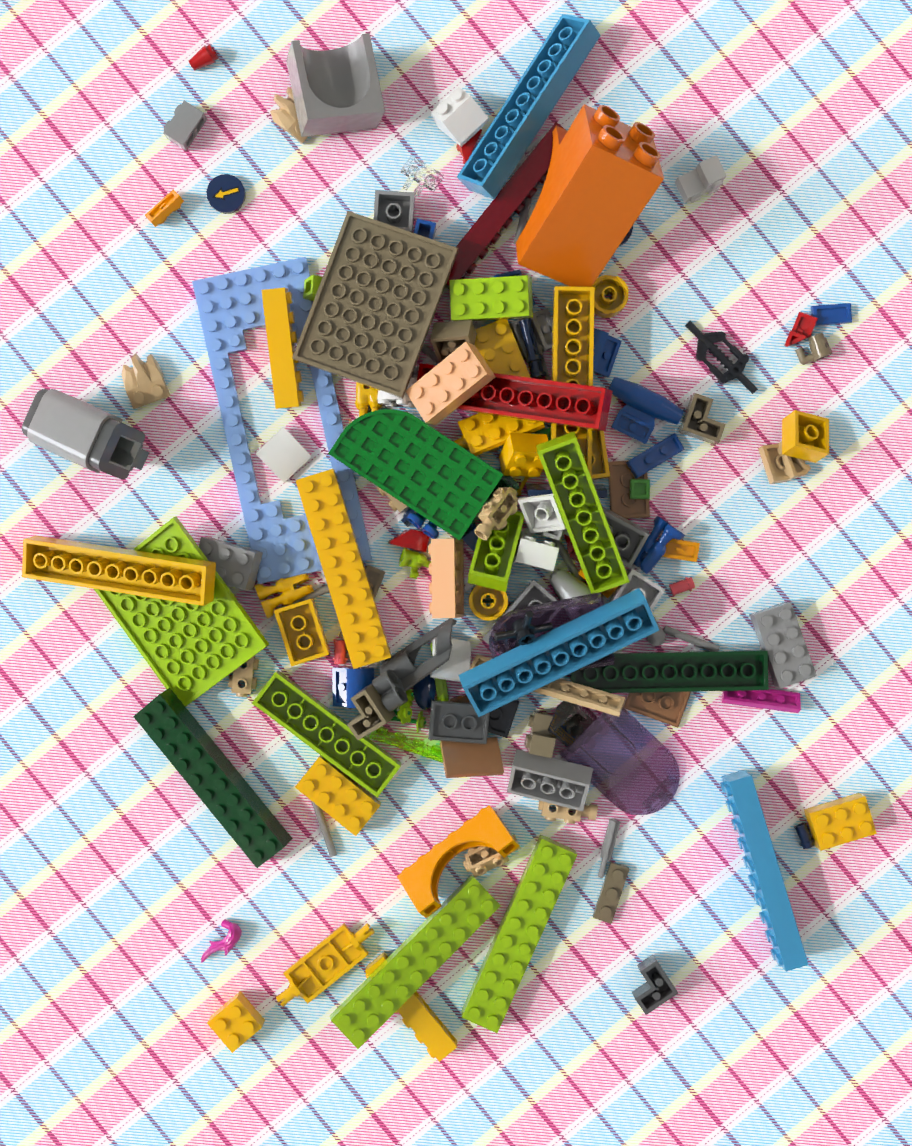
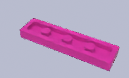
M774 689L722 691V703L798 714L801 710L800 693Z

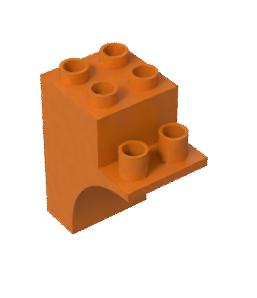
M584 104L568 131L557 125L552 131L553 149L546 180L536 206L516 241L519 265L570 287H592L664 180L659 161L661 155L656 149L654 142L655 133L651 128L640 122H635L632 127L621 122L618 113L608 106L600 105L596 110Z

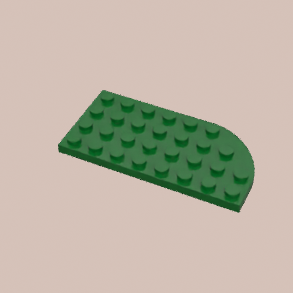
M394 409L376 410L356 418L343 430L328 453L459 541L504 475L414 415Z

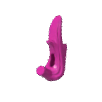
M226 919L222 921L221 926L229 930L228 934L220 941H209L211 946L203 953L201 963L217 951H225L226 956L232 950L242 934L238 924Z

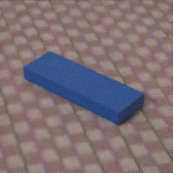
M674 433L630 459L626 464L635 479L685 449Z

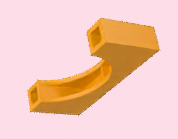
M490 805L482 808L476 816L465 821L463 826L451 832L445 840L434 845L432 850L420 856L415 863L404 868L397 876L417 911L425 918H428L442 907L438 897L439 879L446 865L457 854L473 847H489L505 858L520 847L502 819Z

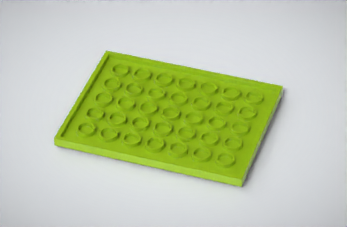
M177 516L171 518L133 549L209 561ZM217 571L215 572L214 601L205 606L94 589L166 689L171 688L185 707L270 645Z

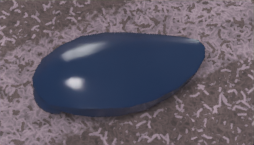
M430 674L413 686L415 701L422 709H429L431 707V700L435 699L436 685L434 678L430 677Z

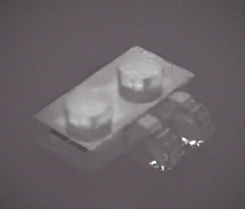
M412 155L401 169V173L408 177L403 186L404 190L407 191L413 181L419 183L414 190L416 197L419 196L424 187L434 192L444 178V174Z

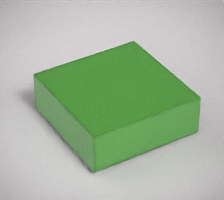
M630 479L629 499H650V479Z

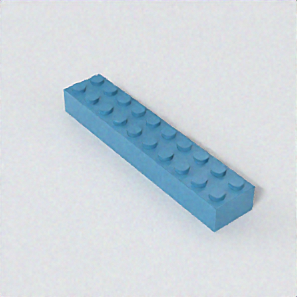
M566 14L561 15L459 172L457 178L469 191L495 200L601 35L591 20Z
M638 588L535 638L533 642L527 645H520L458 676L468 699L478 717L639 641L659 631V628L646 598Z
M740 770L721 776L723 782H720L722 792L726 793L728 798L726 806L728 811L732 812L734 818L731 819L732 826L739 834L737 842L739 848L743 849L745 854L742 859L745 867L749 868L750 871L748 879L756 891L753 894L756 904L760 905L762 911L759 912L760 919L767 927L765 935L767 941L771 942L773 949H770L772 958L786 972L809 965L752 775L745 770Z

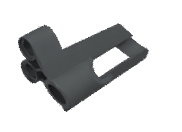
M449 618L392 655L391 658L382 662L380 675L373 679L372 683L376 691L382 696V702L389 712H392L408 701L406 694L408 689L449 660L452 650L451 632L457 620ZM437 637L436 655L415 667V660L421 647Z

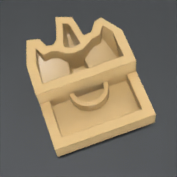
M288 87L286 90L287 98L277 94L274 95L273 100L279 106V109L271 110L270 113L273 122L282 130L287 131L300 144H303L308 136L301 137L292 88Z
M135 353L131 357L133 367L123 365L121 375L125 391L133 409L171 395L163 378L159 363L152 354L147 356L146 362H143Z
M782 441L778 444L763 445L758 448L769 484L788 482L806 475L811 469L809 465L805 464L806 460L782 455Z

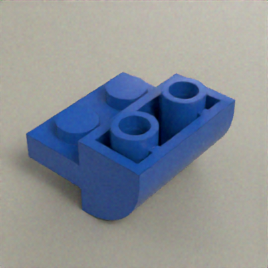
M595 328L593 372L603 377H609L622 341L610 336L605 331Z
M333 667V706L356 708L350 698L372 684L374 667H359L356 669L352 667Z

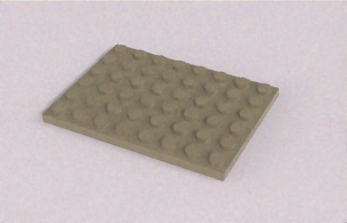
M347 211L292 359L403 399L459 249Z

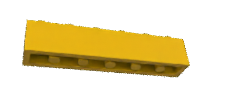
M285 287L261 290L275 408L302 406L301 402H304L303 390L299 388V383L302 382L301 372L297 371V363L299 362L292 359L295 352L294 343H297L296 331H293L292 324L295 323L294 312L290 311V304L293 302L292 293L288 292V288Z
M385 952L381 953L366 966V978L388 958ZM417 991L395 1012L400 1013L403 1017L402 1021L407 1028L411 1027L413 1029L416 1039L421 1044L424 1043L427 1046V1052L433 1059L436 1057L440 1062L458 1047L457 1039Z

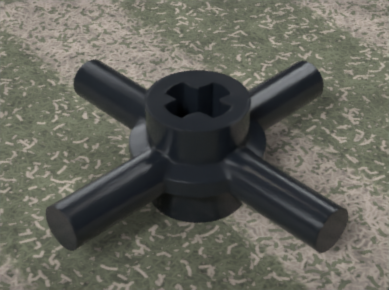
M527 611L524 618L518 619L512 624L513 630L494 633V639L499 641L514 638L516 640L514 648L533 642L535 640V633L553 630V625L551 622L539 625L531 624L533 612Z

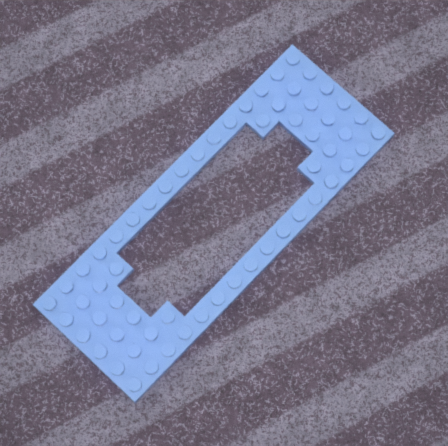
M306 257L192 281L250 549L263 552L257 574L258 584L323 570L306 514L284 519L280 500L261 504L229 358L231 353L247 350L244 331L266 326L261 290L288 288V292L292 293L293 300L292 304H290V311L294 312L295 323L292 324L293 331H296L297 339L300 338L313 301L303 299L304 280L310 277ZM310 366L329 452L344 430L332 373ZM330 456L331 466L338 478L362 560H372L353 470Z

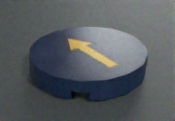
M221 174L213 178L208 184L206 191L211 207L223 214H232L238 211L246 198L242 182L230 174Z

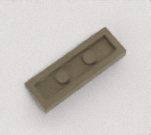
M610 861L593 918L612 924L629 867Z

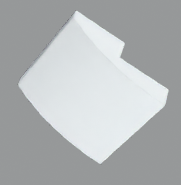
M284 427L255 453L283 483L312 457Z
M437 637L432 639L433 656L436 655ZM451 638L452 650L449 660L430 673V677L460 682L458 675L470 670L471 641Z

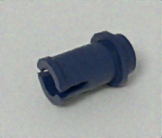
M806 823L794 826L800 840L799 845L803 849L814 846V839L811 838Z

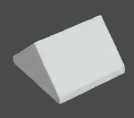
M554 494L518 499L530 533L566 529Z

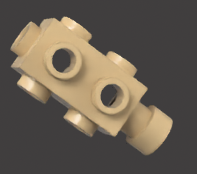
M499 487L494 491L489 502L483 506L482 511L478 515L483 523L479 524L474 530V533L480 539L487 540L492 534L491 530L503 529L507 525V518L517 512L519 502L517 498L518 492L515 489Z
M255 656L246 662L247 667L242 668L240 666L233 671V676H229L228 687H231V693H236L238 697H247L248 694L252 693V689L256 690L257 678H254V670H258L259 659H256ZM240 680L245 682L244 687L239 686L238 682Z
M539 801L538 810H542L541 816H544L546 820L556 821L557 818L564 819L565 823L575 824L576 821L580 822L581 817H588V820L596 821L598 805H585L583 811L576 810L574 814H570L568 812L570 808L555 805L556 810L550 811L549 807L555 804Z
M473 847L464 855L466 860L463 861L467 872L471 871L473 876L477 877L484 875L491 869L502 866L510 860L508 856L504 858L492 848Z

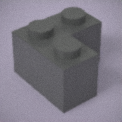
M653 954L637 965L647 982L632 991L635 1000L645 1015L678 994L675 986Z

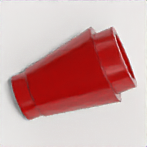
M209 44L208 46L204 45L188 61L193 70L196 71L216 63L215 60L219 59L213 46Z

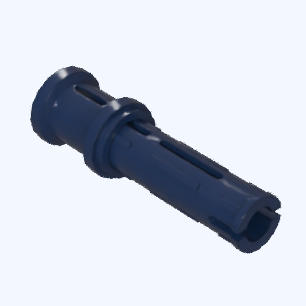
M531 318L519 321L528 356L526 363L529 364L530 377L536 379L546 376L547 372L544 371L542 364L543 356L539 354Z

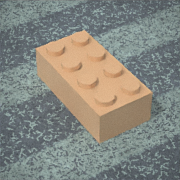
M465 342L405 392L425 423L436 425L496 376L476 346Z
M431 539L428 547L429 555H431L429 574L432 575V583L429 584V593L432 594L429 612L432 614V618L464 617L463 539L460 541L458 539Z

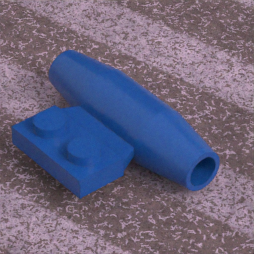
M614 377L608 388L613 391L612 394L626 404L619 410L611 428L644 444L647 443L655 427V418L678 425L684 414V410L666 397L637 383Z

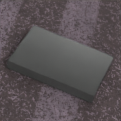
M431 700L428 740L487 744L490 712L478 717L471 703Z

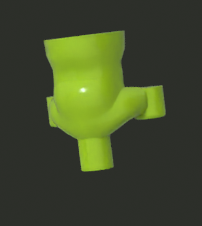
M405 547L399 559L400 567H411L409 577L417 579L419 576V568L422 566L429 568V563H431L424 554L411 551Z

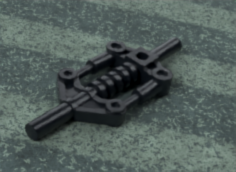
M691 320L685 325L698 339L696 360L699 362L703 361L710 368L709 371L718 379L719 384L724 385L737 378L752 394L758 390L742 373L746 363L749 361V356L743 354L735 345L733 346L726 339L724 332L703 334ZM723 342L738 359L735 364L714 343ZM707 350H709L710 354H713L714 358H717V361L721 362V365H724L725 369H728L724 374L706 359Z

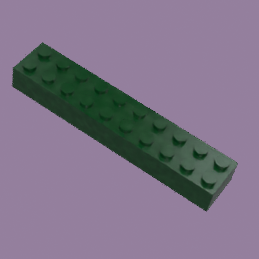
M768 651L612 653L570 673V682L608 693L769 690Z
M171 688L160 693L133 716L256 868L282 850L293 839Z

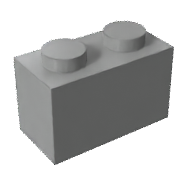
M184 100L182 104L176 107L172 120L165 124L163 134L169 141L187 151L207 121L204 112Z

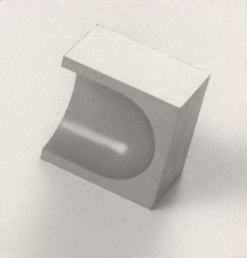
M370 33L362 34L356 41L344 47L324 51L303 48L300 45V40L291 41L286 63L301 137L377 129L385 113V107Z

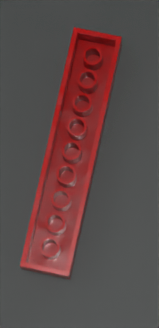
M420 363L417 381L436 365ZM494 373L496 377L455 409L606 432L613 391L602 387Z

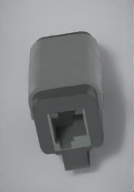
M41 389L36 393L21 427L22 433L31 443L96 473L101 471L119 479H126L133 467L142 470L150 453L142 449L145 440V434L142 431L122 423L123 419L56 389Z

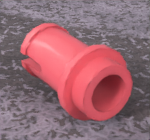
M685 577L684 580L669 584L672 595L675 596L688 590L691 592L695 588L692 577Z
M334 641V659L332 661H334V664H346L348 658H346L345 641Z

